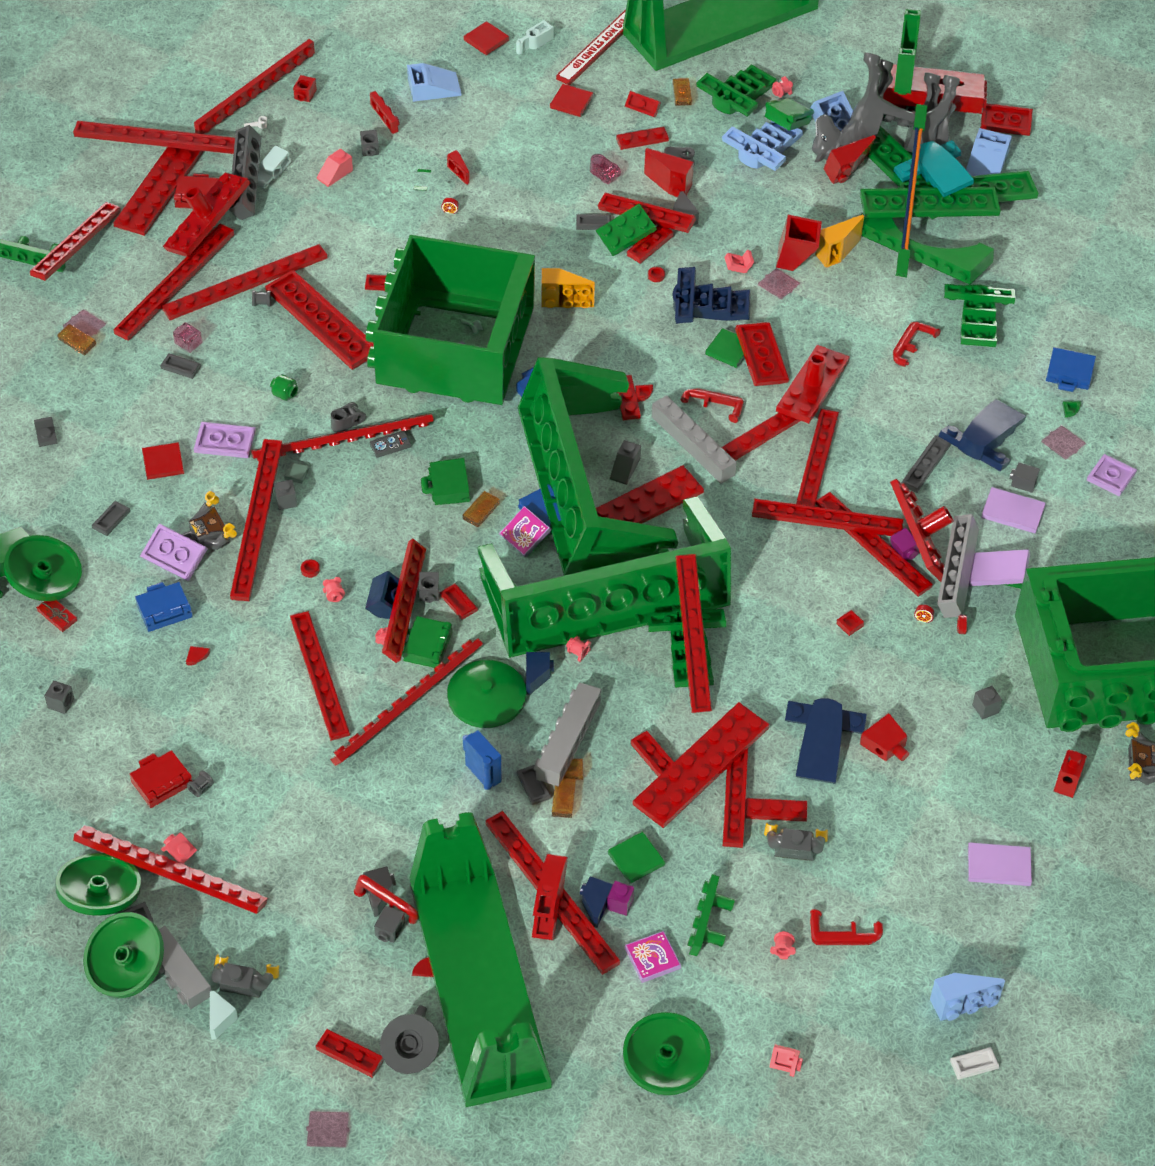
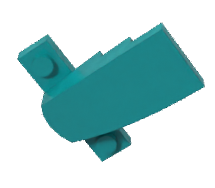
M953 140L943 145H939L934 141L920 144L917 176L922 174L926 182H930L933 188H937L943 197L974 183L971 175L955 159L961 156V150ZM912 159L894 167V172L902 182L910 179Z

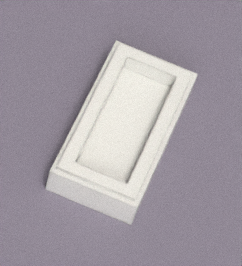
M991 1047L950 1058V1063L958 1080L999 1069V1064Z

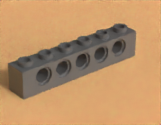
M250 125L236 130L232 174L248 178L250 181L249 186L229 208V211L239 220L246 219L255 214L262 136Z

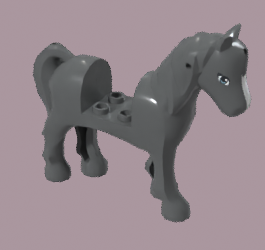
M864 53L863 61L867 64L869 71L866 92L857 103L849 122L842 131L835 126L832 118L826 114L816 119V137L812 145V151L817 155L815 163L823 159L827 160L833 149L872 135L877 136L882 121L889 123L895 121L898 122L897 125L909 126L904 149L912 152L915 130H913L915 111L910 112L883 99L884 92L893 81L891 74L892 62L880 59L881 57L876 54ZM925 73L924 81L927 88V97L923 105L927 106L925 129L921 136V144L934 141L939 145H943L948 142L949 120L951 114L956 109V105L952 102L956 96V88L960 82L959 78L944 75L943 84L945 91L942 100L938 104L937 99L941 93V88L939 87L941 76Z

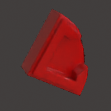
M653 384L635 385L638 402H642L651 396Z
M190 646L186 665H196V663L206 659L210 654V648Z
M428 957L420 960L414 966L412 976L433 977Z

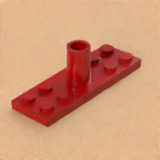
M225 172L205 196L198 187L189 188L185 192L184 198L193 211L178 226L172 236L168 238L167 242L163 245L164 249L189 257L249 186L250 181L248 178Z
M816 345L776 406V412L809 424L845 369L850 356Z
M894 479L890 482L925 566L942 582L945 564L941 562L940 558H942V555L935 548L930 535L953 523L954 520L945 506L922 518L924 513L920 506L916 504L917 497L914 492H910L905 483L901 484L897 479Z

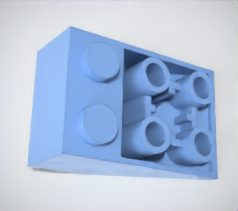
M425 63L407 65L408 83L413 102L462 96L456 72Z
M979 128L966 171L971 176L1001 173L1010 149L1012 136Z
M952 973L935 979L930 1001L940 1021L946 1019L952 1021L961 1014H973L979 1008L985 1006L991 1008L997 1005L1005 980Z

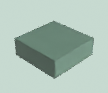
M291 462L284 478L285 480H292L302 484L309 468L308 466Z

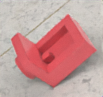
M747 250L743 256L727 253L724 257L728 270L740 273H747L754 263L750 250Z
M181 832L175 836L173 834L168 836L163 841L165 845L161 848L163 852L167 850L177 862L185 863L197 851Z
M775 1044L770 1068L790 1072V1076L794 1077L795 1072H800L803 1059L799 1058L800 1050Z

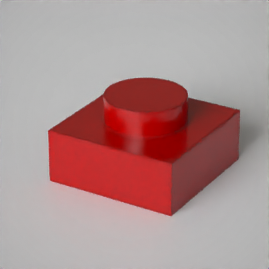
M852 610L838 618L836 622L849 636L864 627V621Z

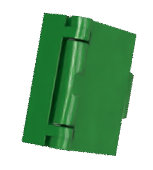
M787 98L781 101L772 100L766 102L764 117L790 131L808 125L811 122V115H813L814 111Z
M464 458L429 462V475L421 478V488L424 494H432V500L435 502V505L470 502ZM432 481L433 487L429 488L428 482Z
M417 616L412 628L407 631L406 638L408 635L409 638L407 642L405 639L402 652L403 660L435 668L444 658L453 633L452 624L450 622H441Z

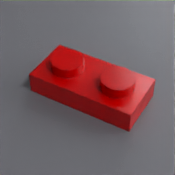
M630 91L625 107L656 117L661 102Z

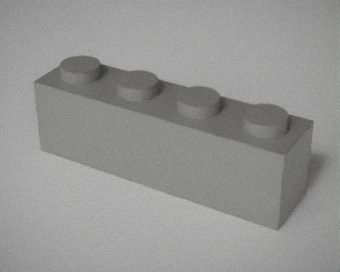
M163 926L159 931L164 943V957L158 973L160 975L164 973L167 977L165 981L171 990L175 988L178 992L176 995L182 1005L187 1004L191 1010L210 998L211 986L167 927Z

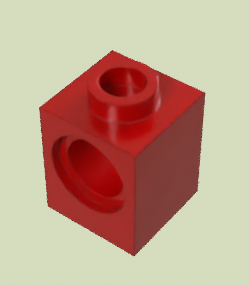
M300 75L293 87L294 99L310 103L317 90L316 78Z

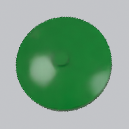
M44 535L27 536L14 542L7 550L3 563L4 574L10 585L22 595L39 601H55L67 597L77 588L82 574L81 562L74 550L66 543Z
M479 660L466 664L455 672L447 687V700L453 714L462 722L479 728H494L507 724L519 715L526 701V686L521 675L508 664L495 660Z
M92 853L76 857L65 863L56 875L55 890L59 900L75 912L93 916L110 915L128 908L137 900L141 890V877L133 864L105 853Z
M123 912L105 919L92 932L84 950L83 966L89 983L98 992L112 998H128L142 992L153 982L161 968L164 957L162 935L151 920L137 913Z
M661 1012L648 1015L632 1026L624 1040L623 1062L628 1075L638 1086L654 1094L677 1095L689 1091L704 1078L710 1064L711 1050L706 1034L698 1024L680 1014Z

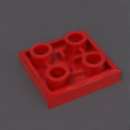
M486 21L464 35V41L483 54L488 55L509 41V36Z
M562 84L551 101L550 108L581 117L593 97V92Z
M179 442L142 448L147 480L184 474Z

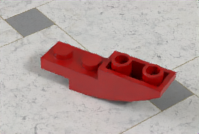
M547 854L533 909V916H535L532 930L533 938L554 941L568 857Z

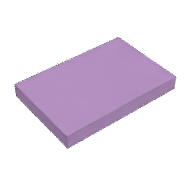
M201 422L194 446V453L249 458L256 429L255 427Z
M991 487L981 518L1036 534L1046 503Z
M158 524L140 557L189 581L207 548Z
M1029 550L974 553L969 586L1023 583L1025 571L1029 564Z
M968 843V881L1031 886V847Z

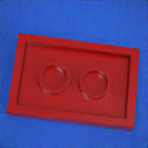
M986 103V108H982L980 128L994 132L1030 136L1033 109Z

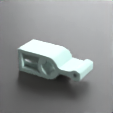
M543 20L528 29L526 36L516 41V53L521 55L529 48L537 49L554 39V27Z
M276 145L260 163L258 186L266 188L272 179L277 178L291 162L289 152Z

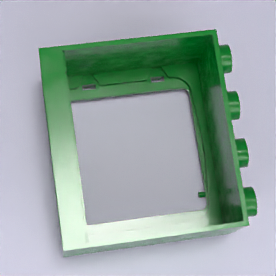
M410 235L405 248L398 247L394 256L396 272L388 271L386 275L385 292L388 293L387 296H378L375 308V315L378 317V320H369L367 325L366 341L374 343V346H371L369 349L367 366L368 368L375 369L376 384L403 388L410 393L421 391L456 397L467 403L480 401L503 405L534 310L535 255ZM422 306L496 318L487 348L408 335L415 315H421V311H417V309Z
M1155 557L1026 568L1015 611V618L1046 728L1060 727L1061 731L1073 732L1080 729L1083 725L1099 724L1102 728H1113L1122 721L1138 720L1142 725L1155 723V660L1085 666L1079 660L1069 624L1155 617Z

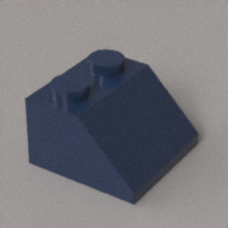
M389 571L374 577L365 609L378 618L390 619L399 578Z

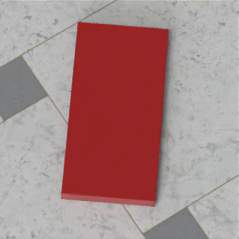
M770 322L736 325L735 330L754 386L788 383L789 377Z

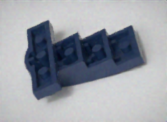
M678 268L677 284L672 293L676 324L691 323L694 321V317L721 321L750 320V289L732 291L731 286L714 288L713 283L696 286V268Z
M995 399L972 420L964 433L959 431L958 428L948 425L940 431L938 437L958 447L964 454L979 461L981 460L998 471H1002L1009 465L1010 459L1005 457L1003 453L996 452L993 449L1001 446L1004 439L1012 435L1015 428L1025 421L1026 416Z
M829 698L816 699L813 705L788 701L785 721L806 725L795 777L835 784L840 755L841 733L846 731L862 734L865 729L867 714L842 710V704Z

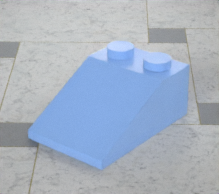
M843 91L817 100L810 107L814 111L812 116L815 122L819 116L826 114L832 118L833 123L840 131L847 125L853 112Z

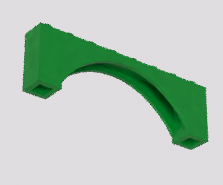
M905 9L894 88V92L900 95L911 94L921 10Z
M864 218L861 236L898 252L902 245L903 233L897 228L892 218ZM909 238L908 250H910L911 259L969 285L993 263L994 249L980 242L977 245L962 248H937L923 245Z

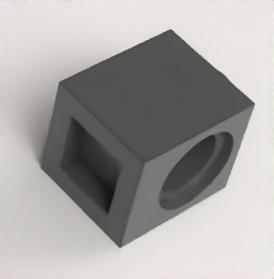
M377 130L360 131L362 155H379Z
M419 572L420 601L427 603L439 601V572Z
M54 680L44 695L47 708L66 714L74 701L72 686Z
M385 906L374 925L375 936L383 942L390 941L394 943L405 924L404 913Z

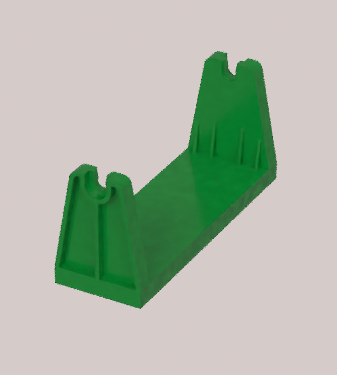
M627 0L623 35L653 69L658 71L818 9L819 0H688L664 9L663 0Z
M538 357L518 405V412L539 488L541 489L563 575L669 552L668 548H677L679 542L674 529L598 517L569 415L618 410L622 404V398L619 396V393L615 392H627L629 382L626 373L555 358ZM548 484L553 489L555 499L551 498ZM553 503H557L561 521H558Z
M698 496L683 500V509L687 518L683 519V528L690 547L518 587L510 579L493 544L478 546V555L482 563V567L479 568L480 578L509 658L524 655L526 652H536L566 645L569 639L575 636L580 637V640L583 641L646 626V615L648 613H663L681 609L675 556L696 554L701 610L730 606L731 547Z
M471 812L458 814L459 820L456 821L454 826L444 828L443 824H439L438 818L423 823L409 877L466 1108L552 1088V1080L492 862L475 817Z

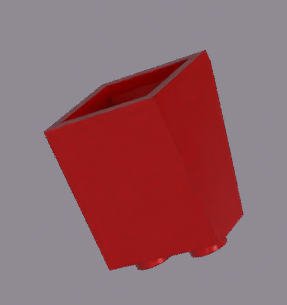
M787 215L779 241L776 268L793 271L819 248L822 221Z

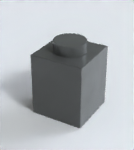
M1018 462L1016 469H1012L1009 479L1012 480L1011 487L1032 493L1040 469Z
M286 480L274 483L278 510L297 507L293 481Z
M989 686L975 692L972 705L983 720L1000 712L1002 699L995 688Z

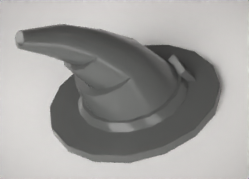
M419 1005L414 1014L400 1015L391 1020L382 1032L380 1039L381 1055L386 1064L396 1072L404 1074L418 1073L429 1067L436 1058L439 1048L438 1032L434 1025L425 1018L427 1008Z

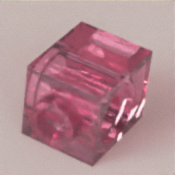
M184 322L173 331L174 343L189 353L202 344L201 332L187 322Z

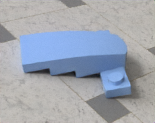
M771 121L770 123L766 122L760 130L756 128L751 136L732 126L722 136V141L738 150V158L743 164L756 169L765 165L776 171L786 161V156L781 153L793 145L803 135V131L799 128L789 131Z

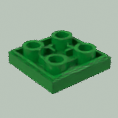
M724 328L721 329L705 350V355L735 368L745 358L737 334Z
M643 832L608 849V855L629 884L665 866V861Z

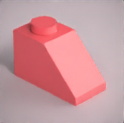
M340 148L328 156L317 179L327 187L331 186L353 171L352 156Z

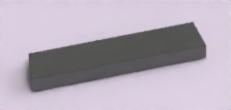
M935 435L901 484L905 483L909 490L918 493L950 448L951 443Z

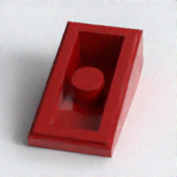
M455 150L447 154V167L465 184H469V170L460 153Z

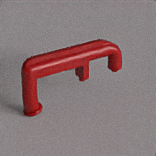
M911 322L893 350L894 362L903 367L909 365L908 359L901 356L905 350L912 353L917 352L916 346L910 343L918 331L928 333L936 338L940 335L941 330L920 322Z
M698 388L684 391L680 399L682 403H687L690 397L704 399L703 407L707 408L709 402L733 406V413L728 416L729 420L733 423L738 422L744 405V401L740 397Z
M366 875L358 877L354 889V894L357 897L364 896L367 889L388 903V907L393 908L395 906L409 915L408 921L410 924L417 923L419 915L414 907Z
M816 909L810 910L811 939L816 945H870L880 940L883 935V923L879 921L873 924L874 933H856V923L854 921H851V931H820L822 912Z

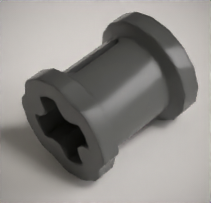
M253 290L252 306L260 304L270 307L271 291L256 292Z
M202 770L199 772V776L192 782L189 781L186 786L192 794L199 797L205 788L214 784V781L207 772Z

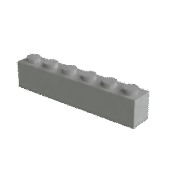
M667 395L652 403V418L720 484L735 476L736 461Z
M972 514L954 516L953 519L954 522L937 602L944 618L958 617L963 615L979 531Z
M579 682L576 690H572L569 703L564 705L562 717L559 716L557 719L555 731L552 730L549 735L548 745L545 744L542 749L541 759L536 760L534 766L536 780L555 786L560 785L599 707L602 689Z

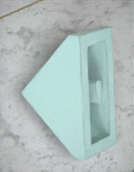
M210 991V1034L213 1040L217 1039L238 1017L236 1008L215 991Z

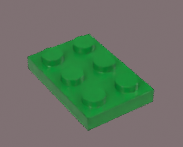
M637 204L595 231L611 255L615 256L657 229L641 205Z

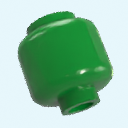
M284 374L273 378L270 383L272 394L282 400L288 401L297 395L298 386L296 380Z

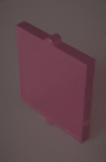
M777 268L770 274H766L765 278L758 283L759 286L781 300L789 293H792V290L800 284Z
M83 309L77 315L72 316L63 325V328L86 341L94 334H97L106 323Z
M1062 425L1053 432L1051 431L1041 441L1065 460L1074 453L1077 454L1078 450L1086 444Z
M310 1111L309 1126L306 1127V1131H308L307 1146L346 1148L347 1133L350 1131L348 1128L349 1112Z

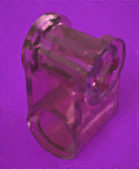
M594 154L591 156L590 173L608 185L613 178L621 175L619 166L603 155Z

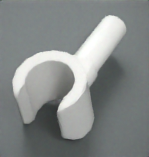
M259 117L258 122L244 123V127L250 125L251 127L255 126L264 129L267 127V117Z

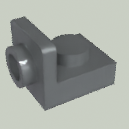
M52 417L35 419L34 425L39 447L57 444Z

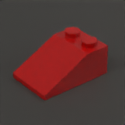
M875 135L831 150L823 169L833 184L845 182L868 156L875 141Z
M646 148L644 174L668 194L678 197L679 193L683 191L687 196L692 187L694 162Z

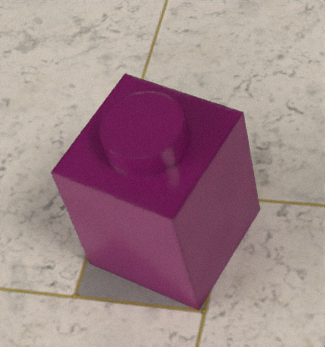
M907 528L890 537L891 547L906 561L914 559L920 553L914 537Z
M614 881L607 899V910L627 916L634 900V887Z

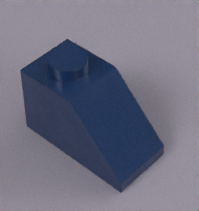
M526 652V695H530L550 679V672H554V660H550V652Z
M590 876L587 883L582 884L580 895H582V904L592 925L598 928L607 908V899L613 884Z

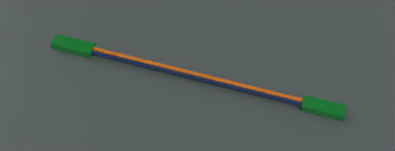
M916 104L913 126L915 137L902 245L898 251L895 275L906 278L910 258L908 245L921 136L925 129L927 106Z

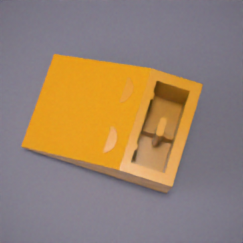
M864 215L853 217L821 230L819 248L816 250L815 255L826 268L840 263L861 240Z
M542 268L541 307H594V281L560 268Z

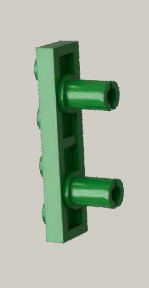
M21 236L17 242L0 239V257L36 265L59 244L54 243L49 250L28 246L30 242L26 236ZM65 263L57 271L63 272L66 268Z
M712 874L709 881H704L701 891L705 893L704 898H700L697 910L700 913L699 916H695L692 928H695V932L690 934L687 946H690L689 955L697 956L704 942L720 947L724 944L726 934L715 932L707 927L713 906L731 912L735 899L717 894L716 889L720 876Z

